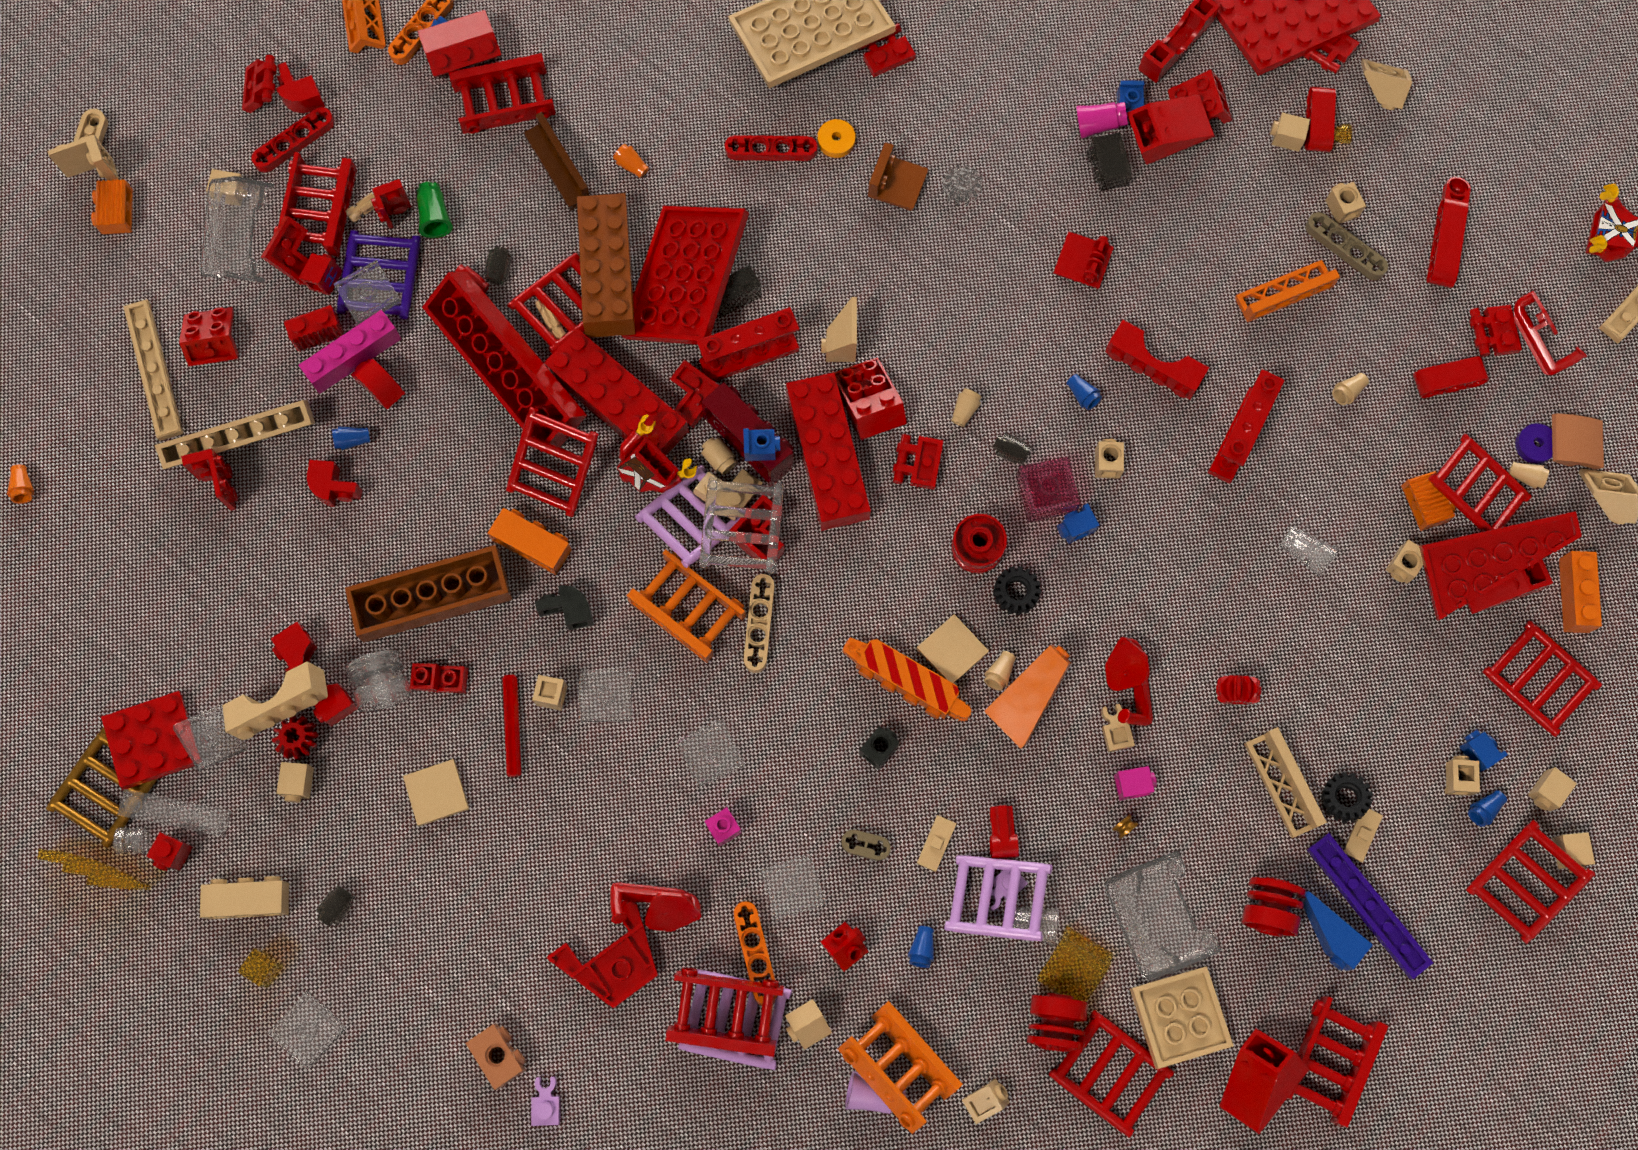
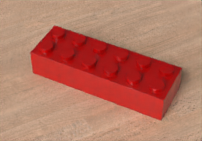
M578 328L544 362L545 366L571 395L624 440L634 429H638V424L644 415H648L644 421L646 426H651L654 421H656L652 432L642 435L643 438L647 436L665 456L689 432L688 423L683 417Z
M832 372L786 383V396L821 531L870 520L871 510L835 373Z

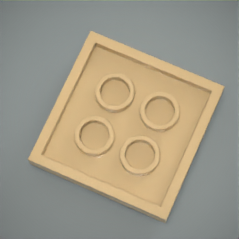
M1207 966L1130 988L1155 1069L1233 1047Z

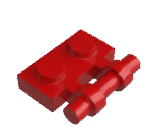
M899 23L895 24L896 32L858 48L862 50L867 47L869 52L863 54V60L873 78L915 60L916 54L907 38L903 36L896 39L894 36L902 32ZM886 39L887 44L877 47L876 43Z
M1345 35L1341 39L1331 41V43H1327L1324 47L1320 48L1329 54L1327 57L1315 49L1303 57L1321 65L1320 68L1323 70H1330L1337 74L1341 65L1334 61L1338 59L1345 63L1358 48L1360 42Z
M266 55L265 62L257 59L245 68L243 111L252 113L261 107L264 102L272 101V95L275 93L273 78L277 71L273 55Z
M1511 304L1487 307L1483 311L1484 316H1481L1479 308L1469 311L1471 316L1469 320L1470 327L1474 329L1476 336L1474 340L1475 347L1479 349L1481 357L1491 354L1489 347L1493 348L1494 356L1515 354L1522 350ZM1484 327L1488 328L1489 336H1486Z
M902 434L901 441L897 444L896 448L898 453L897 462L893 465L892 473H894L893 483L902 484L904 476L908 475L911 476L910 486L934 490L944 440L919 436L918 444L914 445L910 444V435ZM909 454L915 455L914 466L906 465Z

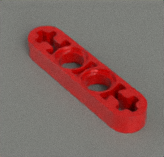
M324 107L314 109L256 149L252 154V162L256 169L263 173L272 171L294 156V152L301 151L330 131L335 124L330 110ZM323 117L324 119H326V121H319V118ZM311 123H313L314 127H316L315 130H313ZM308 129L309 134L306 137L300 138L297 136L299 130ZM282 142L290 144L289 148L285 151L277 149L278 145ZM273 150L276 156L274 157L270 151ZM264 157L268 161L263 163L260 159Z
M734 135L725 141V153L731 160L810 161L817 155V142L810 136ZM735 144L738 145L737 151L732 149ZM746 144H748L749 152H746ZM755 144H763L766 149L761 153H757L752 149ZM780 144H786L790 149L786 153H780L776 147ZM793 144H796V152H794ZM804 145H809V152H804Z

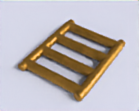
M103 727L46 806V810L53 813L57 811L101 839V844L105 848H109L157 779L126 789L133 796L125 808H122L78 780L88 766L119 786L116 771L94 758L103 744L109 747ZM71 789H74L117 817L109 831L63 803Z

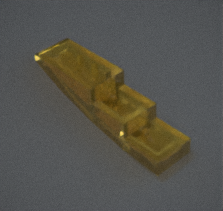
M38 850L37 860L63 863L62 872L71 875L88 876L87 885L102 888L150 890L149 884L126 871L104 862L67 852Z

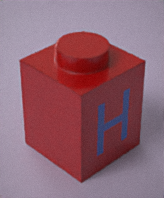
M311 253L299 279L310 290L331 295L343 270L336 264V260L332 256L322 254L321 256Z

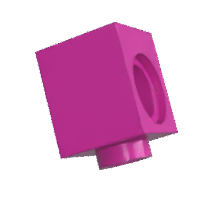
M1149 766L1118 771L1114 775L1119 801L1149 796L1155 792L1154 788L1157 787L1154 772L1150 773Z
M727 807L704 821L719 847L742 834L740 827Z

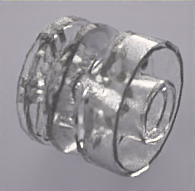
M383 650L370 653L346 665L345 670L350 677V685L359 687L354 690L353 696L357 709L360 712L386 709L405 701L411 696L412 692L407 678L398 675L404 669L403 665L399 662L401 658L398 651Z

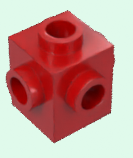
M846 922L820 941L830 957L843 972L869 952L863 944L866 938L857 927L852 930Z

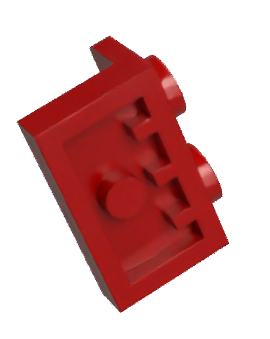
M400 179L372 188L375 198H372L371 202L381 223L386 221L389 229L393 228L394 226L389 215L402 214L412 207Z

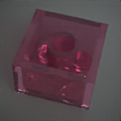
M1068 457L1019 466L1016 479L1027 523L1063 516L1078 510L1080 500Z

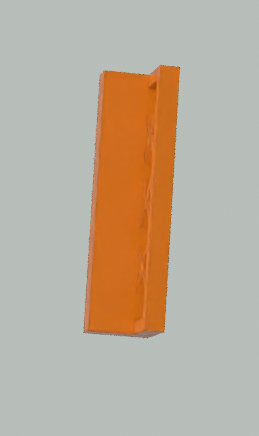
M342 0L349 52L358 54L365 45L383 49L386 43L379 0ZM365 8L373 14V21L365 14ZM368 28L377 36V40L368 37Z
M1320 260L1237 294L1235 300L1247 322H1250L1334 287L1340 276L1336 269L1328 272L1324 262ZM1315 269L1320 271V276L1312 279L1308 278L1311 271ZM1291 279L1303 282L1290 288L1286 287ZM1269 288L1281 291L1269 297L1265 296ZM1253 297L1259 299V301L1247 306L1244 299Z

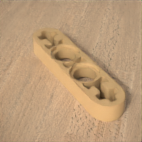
M767 574L757 575L751 585L744 665L752 673L763 671L767 664L775 590L774 581ZM761 581H766L767 586H770V588L765 589V599L760 598V588L756 587V585H761ZM755 606H766L768 609L766 616H755L753 613ZM756 629H760L765 633V638L761 642H755L750 637L751 633ZM765 647L764 650L759 649L758 652L759 659L763 661L758 662L756 667L752 666V662L748 661V659L753 658L754 648Z

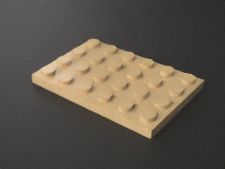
M763 0L728 16L730 25L768 88H772L896 32L895 24L879 0Z

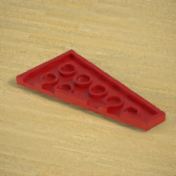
M1576 511L1419 546L1436 620L1443 619L1480 595H1484L1516 576L1519 572L1538 563L1541 559L1582 537Z

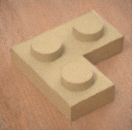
M743 469L730 485L707 472L695 487L693 494L735 521L759 491L763 482Z

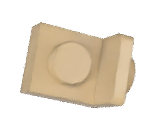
M997 1079L990 1081L984 1087L962 1099L975 1124L998 1113L1009 1104L1008 1092L1002 1084L998 1083Z

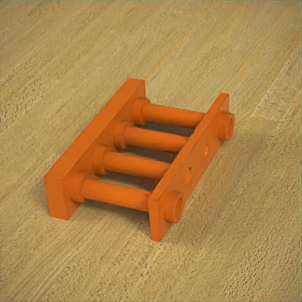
M665 549L663 557L668 563L644 591L638 592L632 588L626 595L628 602L704 662L708 663L713 657V651L710 648L714 639L734 615L742 621L746 617L745 610H743L744 605L734 597L730 600L691 568H685L681 563L682 559L675 552L671 554ZM677 569L687 579L666 604L658 608L651 602L653 600L652 596L672 572ZM696 584L707 594L684 621L677 623L671 618V612ZM714 600L718 601L727 609L704 637L700 636L697 639L691 634L692 626Z
M888 1001L871 1016L876 1024L860 1040L856 1041L851 1036L838 1050L844 1060L853 1066L896 1115L900 1124L913 1134L927 1122L921 1113L939 1095L945 1100L963 1084ZM884 1032L894 1043V1046L875 1063L865 1049ZM903 1053L913 1066L894 1084L883 1071ZM922 1074L932 1087L912 1105L902 1092Z

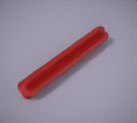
M505 675L502 679L506 774L508 777H518L522 774L518 682L516 675Z

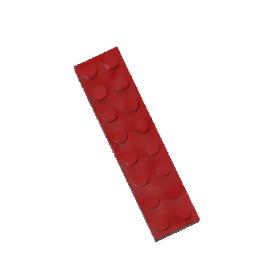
M448 272L422 308L509 414L523 429L529 408L535 407L538 409L539 414L577 428L587 416L586 413L468 272ZM535 423L532 433L533 437L557 447H561L569 438L567 435Z

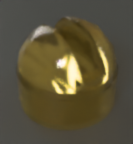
M1342 124L1335 128L1334 140L1342 144L1351 142V124Z

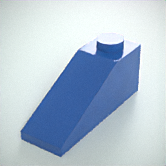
M1307 891L1305 898H1299V900L1304 904L1303 908L1324 953L1330 957L1329 962L1341 971L1343 969L1345 971L1354 970L1373 944L1311 892Z

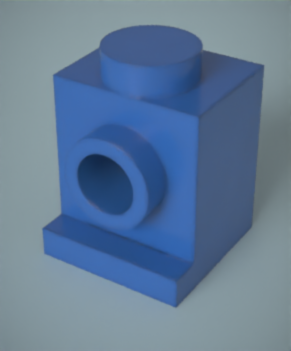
M1120 80L1117 90V103L1125 102L1126 113L1144 105V81Z
M744 428L745 461L775 460V452L780 451V436H775L774 429L749 430V428ZM757 441H767L764 445L757 443Z
M1087 503L1083 505L1079 513L1075 510L1066 514L1062 523L1057 525V530L1062 539L1066 538L1068 544H1071L1095 533L1099 523Z
M1478 729L1465 736L1464 739L1467 742L1459 746L1465 756H1469L1470 760L1479 761V772L1488 769L1508 755L1506 751L1499 752L1496 741L1485 732L1480 733Z

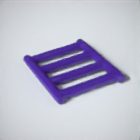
M351 230L348 238L336 312L338 314H345L346 311L377 313L382 309L385 314L399 315L401 319H408L421 237L413 235L412 239L362 235L358 231ZM357 245L410 248L408 261L356 257ZM354 266L406 270L404 283L352 279ZM350 288L402 293L401 305L348 301Z

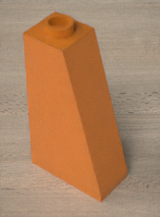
M1050 645L984 711L1020 749L1028 744L1071 665V662L1068 660L1070 655L1060 645L1057 647Z

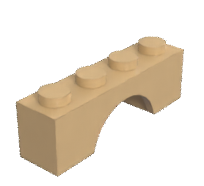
M307 661L286 672L280 690L270 700L260 703L243 694L222 705L226 733L241 740L252 738L255 734L271 728L276 723L293 717L296 713L314 706L319 701L327 698L328 693L324 670Z

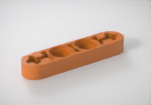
M426 0L388 47L391 60L395 64H406L422 46L419 37L417 39H409L408 35L412 31L431 27L433 20L424 22L422 21L423 16L432 14L436 20L439 16L445 18L453 8V0L441 1L440 3H438V0ZM402 50L404 51L403 54L398 53V54L396 55V53H395L396 51H399V52H401Z
M741 902L734 909V921L749 981H754V979L762 980L767 976L775 980L757 909L750 902ZM743 908H746L748 912H753L749 917L751 926L756 924L757 928L749 927L741 931V928H746L744 918L738 917V915L742 914ZM750 933H754L760 938L759 944L754 948L748 947L744 942L745 937ZM757 959L763 960L767 965L766 970L761 974H756L751 969L752 962ZM753 992L755 1001L762 1005L763 996H758L757 992Z

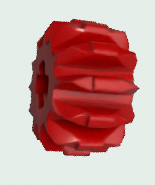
M1223 676L1218 679L1216 686L1217 700L1223 704L1230 705L1256 704L1260 701V680L1252 676Z
M296 716L290 717L289 723L286 720L280 721L283 726L281 729L278 727L273 728L274 732L279 734V736L272 738V742L278 744L275 750L278 753L283 752V757L286 759L291 758L293 755L294 759L300 760L302 753L306 756L310 755L309 746L317 747V744L312 741V739L319 736L316 731H313L315 724L312 722L307 723V718L301 716L299 719ZM294 734L296 736L299 735L297 741L291 739Z

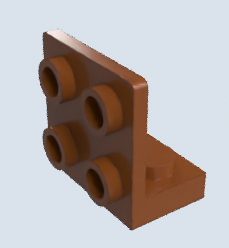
M885 142L869 182L868 197L913 211L927 176L928 168L896 158V155H893L894 145Z

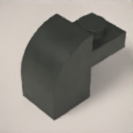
M560 585L558 586L560 596L548 594L542 596L541 600L535 601L536 610L540 617L563 612L569 631L594 625L591 609L586 597L581 591L572 586Z

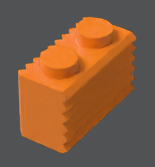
M124 179L96 181V190L92 191V199L96 206L95 212L91 214L93 226L101 234L132 232L133 189Z
M1436 471L1408 479L1401 485L1420 531L1446 524L1455 517V506L1428 480L1431 475L1437 474Z

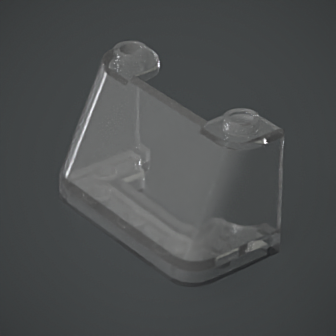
M1178 851L1128 869L1108 878L1105 882L1106 895L1138 970L1148 980L1178 971L1222 952L1214 933L1208 929L1198 931L1178 886L1177 880L1184 877L1185 864Z

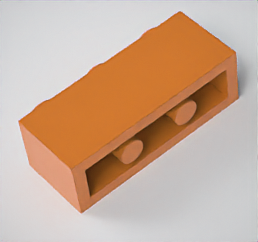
M503 508L487 533L490 539L557 575L572 550L568 539L557 532L554 535L549 533L543 524L535 520L533 523L525 520V516L515 509L509 511Z
M1570 551L1559 559L1564 632L1590 633L1602 627L1597 552Z

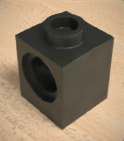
M879 726L861 747L859 755L876 769L880 770L899 746V741L896 740L898 736L889 728L882 729ZM878 740L886 742L888 749L885 752H878L874 749L873 744Z

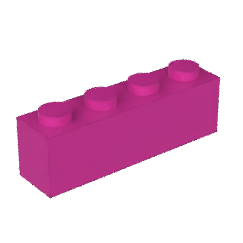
M381 309L298 366L317 392L321 394L354 372L358 364L376 357L400 341L401 337Z

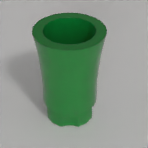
M428 181L419 184L416 198L420 235L426 238H439L448 235L452 231L453 225L447 213L440 185L436 182Z

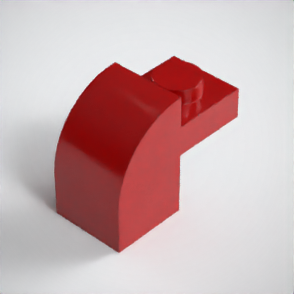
M286 62L277 65L280 75L276 77L280 86L276 88V91L288 109L296 113H309L316 108L325 107L312 75L295 81Z
M373 358L358 364L355 371L351 374L355 381L363 386L385 409H389L405 394L397 382Z
M309 460L307 484L313 494L323 504L335 507L336 498L343 502H352L353 499L361 500L362 489L357 482L339 481L340 468L334 461Z

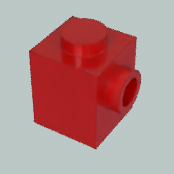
M159 832L146 857L155 860L152 865L167 872L169 868L180 871L193 846Z

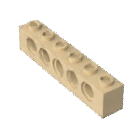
M301 400L155 445L162 468L168 469L182 465L181 456L211 448L218 454L316 423L308 400Z

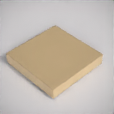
M955 614L916 648L943 678L952 683L958 681L989 653V650Z
M454 759L403 776L417 826L420 827L470 810Z

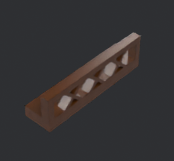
M540 112L535 115L538 125L523 133L568 209L572 211L577 208V196H590L588 186L543 113Z

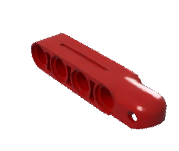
M1460 177L1450 178L1443 187L1442 198L1437 211L1427 273V283L1453 288L1458 276L1471 190L1470 184Z

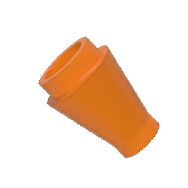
M623 144L613 156L618 166L635 174L640 179L649 170V167L643 162L632 146Z
M20 464L13 465L10 468L11 473L7 495L14 503H28L32 500L35 492L29 479L27 468Z

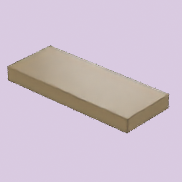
M1369 809L1361 819H1357L1343 849L1348 857L1360 863L1364 861L1383 815Z
M937 815L916 864L936 872L957 823Z

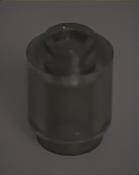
M494 247V249L488 251L484 269L487 282L503 285L505 280L508 279L513 257L508 253V249Z
M1006 432L1004 436L998 435L993 445V449L996 450V456L1016 465L1017 463L1024 465L1032 447L1026 445V441Z
M337 885L334 890L331 889L317 908L316 912L320 914L317 919L329 927L333 923L338 926L352 907L353 903L351 902L355 896Z

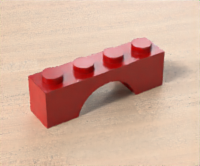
M1194 0L1187 7L1172 31L1161 41L1157 39L1143 54L1138 70L1157 83L1214 22L1220 5L1213 0Z
M1124 319L1105 350L1113 360L1122 361L1129 365L1134 372L1147 375L1157 385L1166 386L1173 390L1177 396L1191 400L1209 369L1208 366L1190 356H1186L1176 362H1163L1154 358L1145 347L1144 331Z
M295 622L271 638L275 645L272 648L274 654L280 661L284 659L289 666L285 669L286 672L307 661L310 662L314 651L317 649V646L299 622ZM339 683L326 685L328 697L314 705L316 709L313 710L320 723L325 721L331 727L358 709L345 688Z

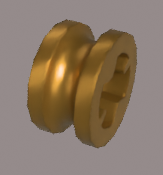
M1130 814L1112 828L1113 831L1119 833L1118 837L1120 839L1138 825L1137 822L1131 820L1132 816Z

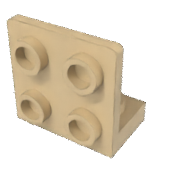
M95 135L81 137L77 141L58 145L48 151L49 157L68 178L96 168L101 178L105 177L110 181L119 179L112 157Z

